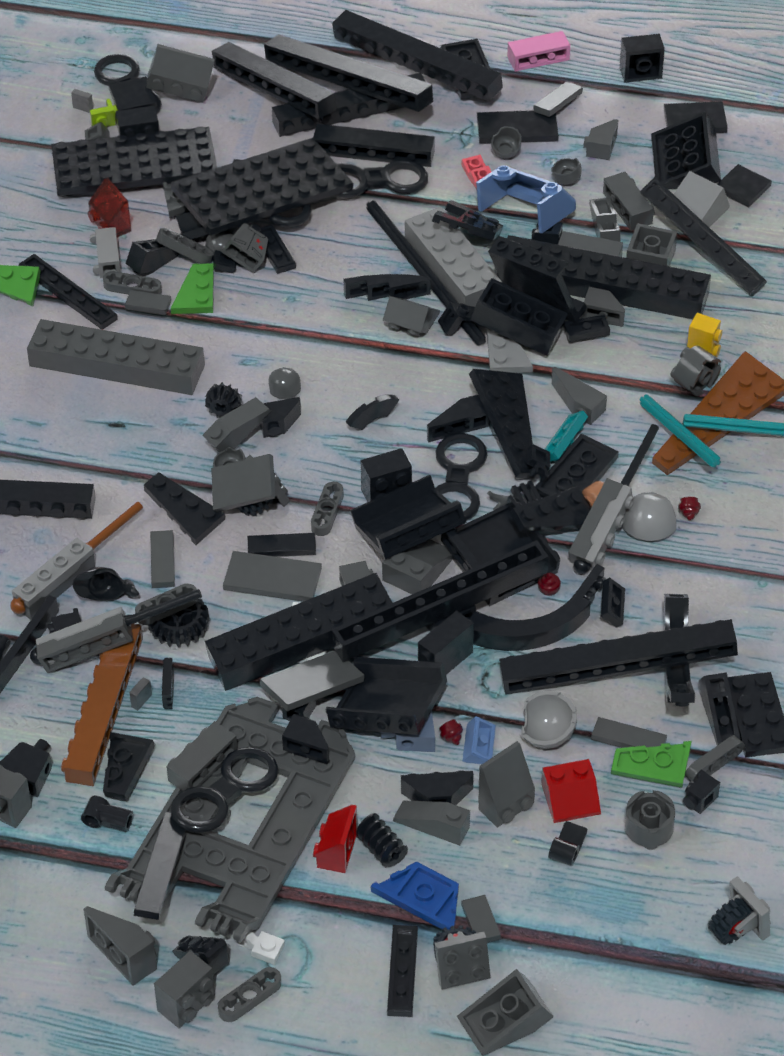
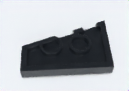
M110 732V748H108L107 753L108 765L105 769L103 793L105 797L127 801L155 744L152 739Z

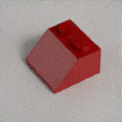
M590 759L542 768L541 785L554 823L601 814L596 777Z
M350 805L330 813L326 824H321L319 832L321 840L320 843H315L313 857L316 858L317 868L346 873L357 838V805Z

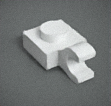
M261 931L259 937L250 932L246 934L242 942H238V945L252 949V957L275 965L285 945V940Z

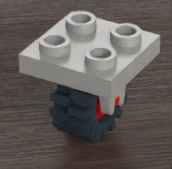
M737 876L730 881L729 902L724 903L716 911V915H712V920L708 923V929L724 945L727 943L731 944L733 940L737 941L740 936H744L751 930L763 941L770 936L771 910L763 899L759 900L755 896L750 884L747 882L743 883Z

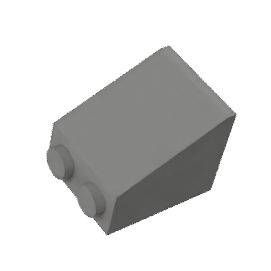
M691 171L688 172L674 193L708 227L718 220L730 207L723 187ZM666 217V221L669 222L671 225H674V224Z

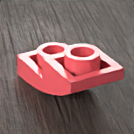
M481 155L465 158L461 161L466 175L475 187L477 181L491 173L489 165H485Z

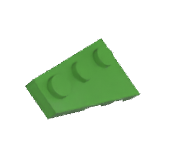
M213 263L192 264L171 306V314L213 313Z
M0 265V293L10 296L11 299H19L30 306H34L41 273L40 268L35 266Z
M684 741L683 744L675 745L665 743L655 747L635 746L616 748L611 774L682 788L692 741Z

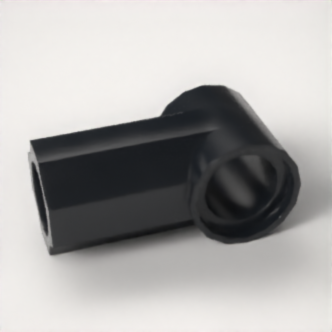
M95 795L90 797L80 819L91 828H99L103 825L126 832L132 824L133 811L110 805L106 799Z

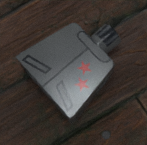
M243 223L221 252L254 273L265 259L268 239L260 233L261 229L258 225L251 224L249 226Z

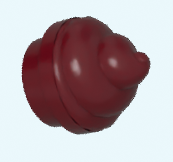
M684 497L680 499L678 509L685 518L691 521L699 513L701 504L696 497Z
M546 573L538 580V588L547 596L555 595L561 587L559 577L553 573Z
M453 719L439 727L440 737L443 740L455 745L460 744L459 741L462 738L461 733L463 732L461 723H457L456 719Z

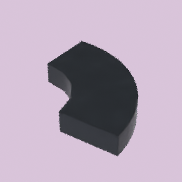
M391 394L377 396L375 401L367 405L364 403L348 417L346 423L350 427L363 430L373 420L380 417H388L400 399Z

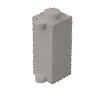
M116 228L95 229V234L90 235V241L97 245L99 265L93 266V272L100 274V278H103L104 274L110 271L120 272Z

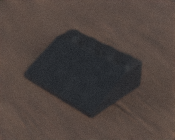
M706 112L651 133L655 178L667 189H677L689 171L713 183L721 181L716 129Z

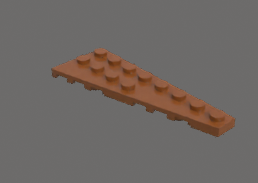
M745 351L690 414L749 420L784 396V379ZM686 427L708 447L732 432ZM672 434L653 456L652 464L666 475H669L697 456V454L676 435Z

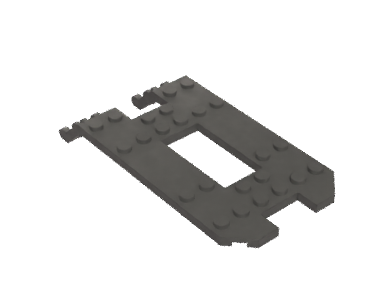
M260 697L248 699L247 703L236 706L234 703L225 706L216 722L236 735L237 749L253 747L268 752L277 762L278 773L288 778L249 845L212 831L196 833L186 830L167 895H169L182 872L224 887L216 902L201 908L195 919V925L204 927L207 920L212 918L214 920L210 925L211 931L216 933L221 926L220 934L223 936L228 935L231 927H236L233 939L239 942L244 940L247 933L258 929L355 759V752L352 745L349 744L345 730L330 728L329 722L322 719L318 727L329 746L328 764L284 751L282 735L286 728L271 723L279 710V705ZM253 758L241 759L231 767L232 774L236 778H239L247 763L268 769L262 761ZM221 766L201 787H210L222 777ZM175 788L128 867L111 874L106 882L105 891L114 893L118 885L122 884L120 896L127 898L130 894L129 900L137 901L165 812H170L172 800L178 793L182 792L181 789ZM192 798L181 806V813L188 815L192 821L202 822L213 818L218 813V806L207 798Z

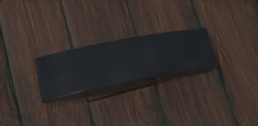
M378 274L343 279L344 296L346 299L366 295L368 301L389 296L411 299L431 295V279L427 276Z

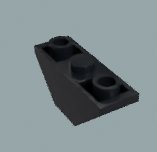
M460 770L456 772L401 775V794L411 801L448 802L457 805L473 790L474 774L473 771Z
M188 935L178 942L179 946L172 950L179 960L189 951L193 952L212 967L213 974L228 963L227 943L223 938Z

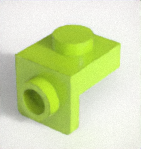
M106 99V107L89 110L91 126L102 122L105 127L116 125L115 111H117V107L112 105L110 99Z

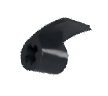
M565 821L559 838L555 837L551 844L548 858L573 866L588 829Z

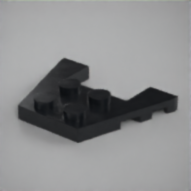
M453 200L447 203L445 211L460 216L459 218L438 210L432 219V222L439 224L441 220L448 223L451 228L457 229L461 227L468 230L470 234L492 241L503 229V225L499 224L498 220L490 217L487 218L479 212L471 210Z

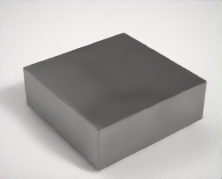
M74 89L71 92L73 108L90 113L89 110L93 109L92 94Z
M144 677L129 692L131 707L137 711L152 696L150 680Z

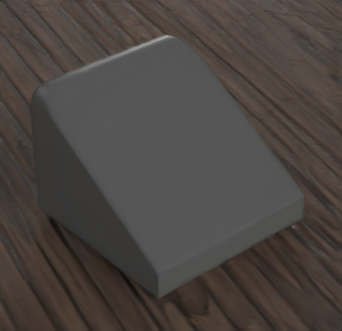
M102 122L85 130V140L110 137L109 130Z

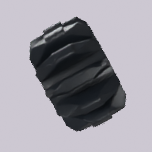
M223 382L220 385L214 384L205 396V407L209 408V413H215L216 418L219 415L224 416L242 405V395L238 393V388L233 389L231 384L226 386Z

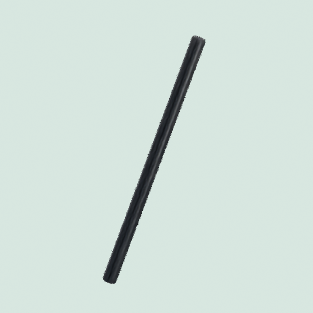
M374 200L367 202L366 209L419 275L430 277L431 290L447 308L450 302L458 303L378 203ZM462 321L461 327L477 346L486 342V336L474 322Z

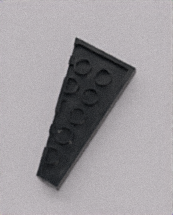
M473 369L469 376L515 477L533 479L530 476V470L533 467L527 464V448L533 444L522 373Z

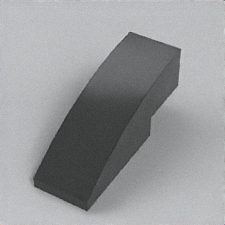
M610 198L589 199L596 236L621 242L617 214Z

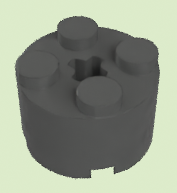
M700 346L686 347L681 352V359L677 366L672 369L670 376L689 392L700 396L705 393L702 390L706 386L710 388L717 380L721 371L718 363H721V360Z
M653 790L652 793L640 791L634 794L627 803L625 833L636 844L644 846L648 850H653L666 843L673 834L675 822L674 803L669 796L660 791Z

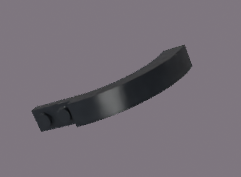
M596 564L572 598L559 609L544 616L526 620H505L475 611L469 619L474 623L473 645L502 651H523L544 647L567 637L576 631L590 616V605L594 600L595 593L598 590H602L603 581L606 580L604 577L605 567Z
M664 594V630L688 627V595ZM689 664L664 668L667 703H675L676 706H689V703H695V691L690 679Z

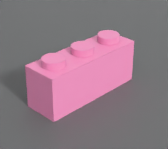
M563 31L508 42L507 57L514 71L570 60V43Z

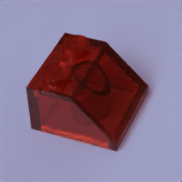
M109 178L104 179L88 202V217L92 223L98 226V229L115 227L116 237H120L131 232L129 203Z

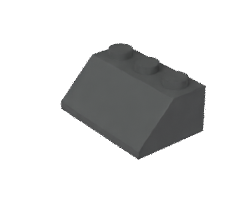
M157 44L148 71L146 88L203 103L215 59Z

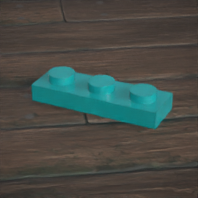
M583 410L568 415L546 446L545 450L550 452V462H557L564 454L565 449L574 442L573 438L583 429V424L588 418Z

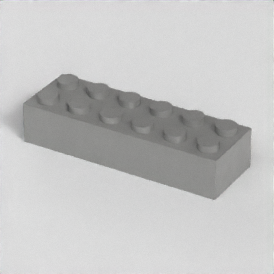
M441 207L406 219L405 238L459 304L463 303L475 307L491 278L502 282L459 228H451L448 223L441 220L439 224L432 222L433 216L438 210L445 213Z

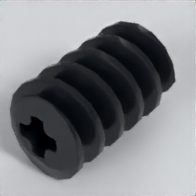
M372 813L359 824L356 836L374 854L382 866H394L406 856L408 847L402 846L403 841L397 838L396 833L391 832L389 826H385V821L380 819L377 813Z

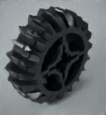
M198 599L193 606L149 624L148 629L154 639H159L161 644L167 642L169 647L172 644H176L179 648L184 643L188 646L190 641L197 643L198 637L203 638L204 632L208 629L210 616L207 605H204L203 599Z

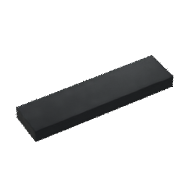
M393 925L387 1016L413 1017L418 926Z

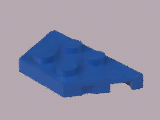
M416 861L408 865L404 870L390 874L389 879L379 884L377 881L372 883V893L440 929L447 928L448 930H450V926H455L459 883Z

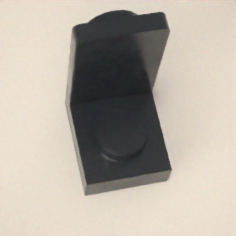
M450 302L438 320L444 333L453 336L463 320L473 322L471 317L475 307L463 303Z

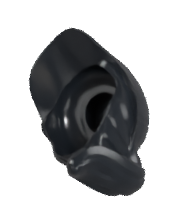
M92 567L88 571L76 576L72 583L77 595L91 600L110 601L116 599L124 592L127 593V596L131 597L139 595L131 580H123L115 570L107 567Z

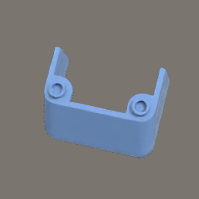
M505 165L499 166L476 182L478 211L482 212L506 195L525 200L537 205L540 233L545 232L576 210L575 198L556 182H550Z

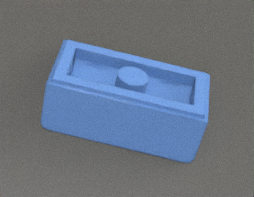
M477 716L467 724L463 762L483 764L492 758L495 724Z

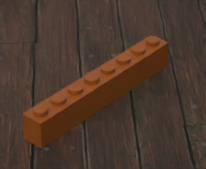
M140 624L131 625L133 641L100 653V663L94 668V681L88 685L87 701H83L81 706V719L75 723L74 739H70L68 744L69 754L62 761L61 771L65 773L66 782L94 787L109 742L110 732L113 730L143 640Z

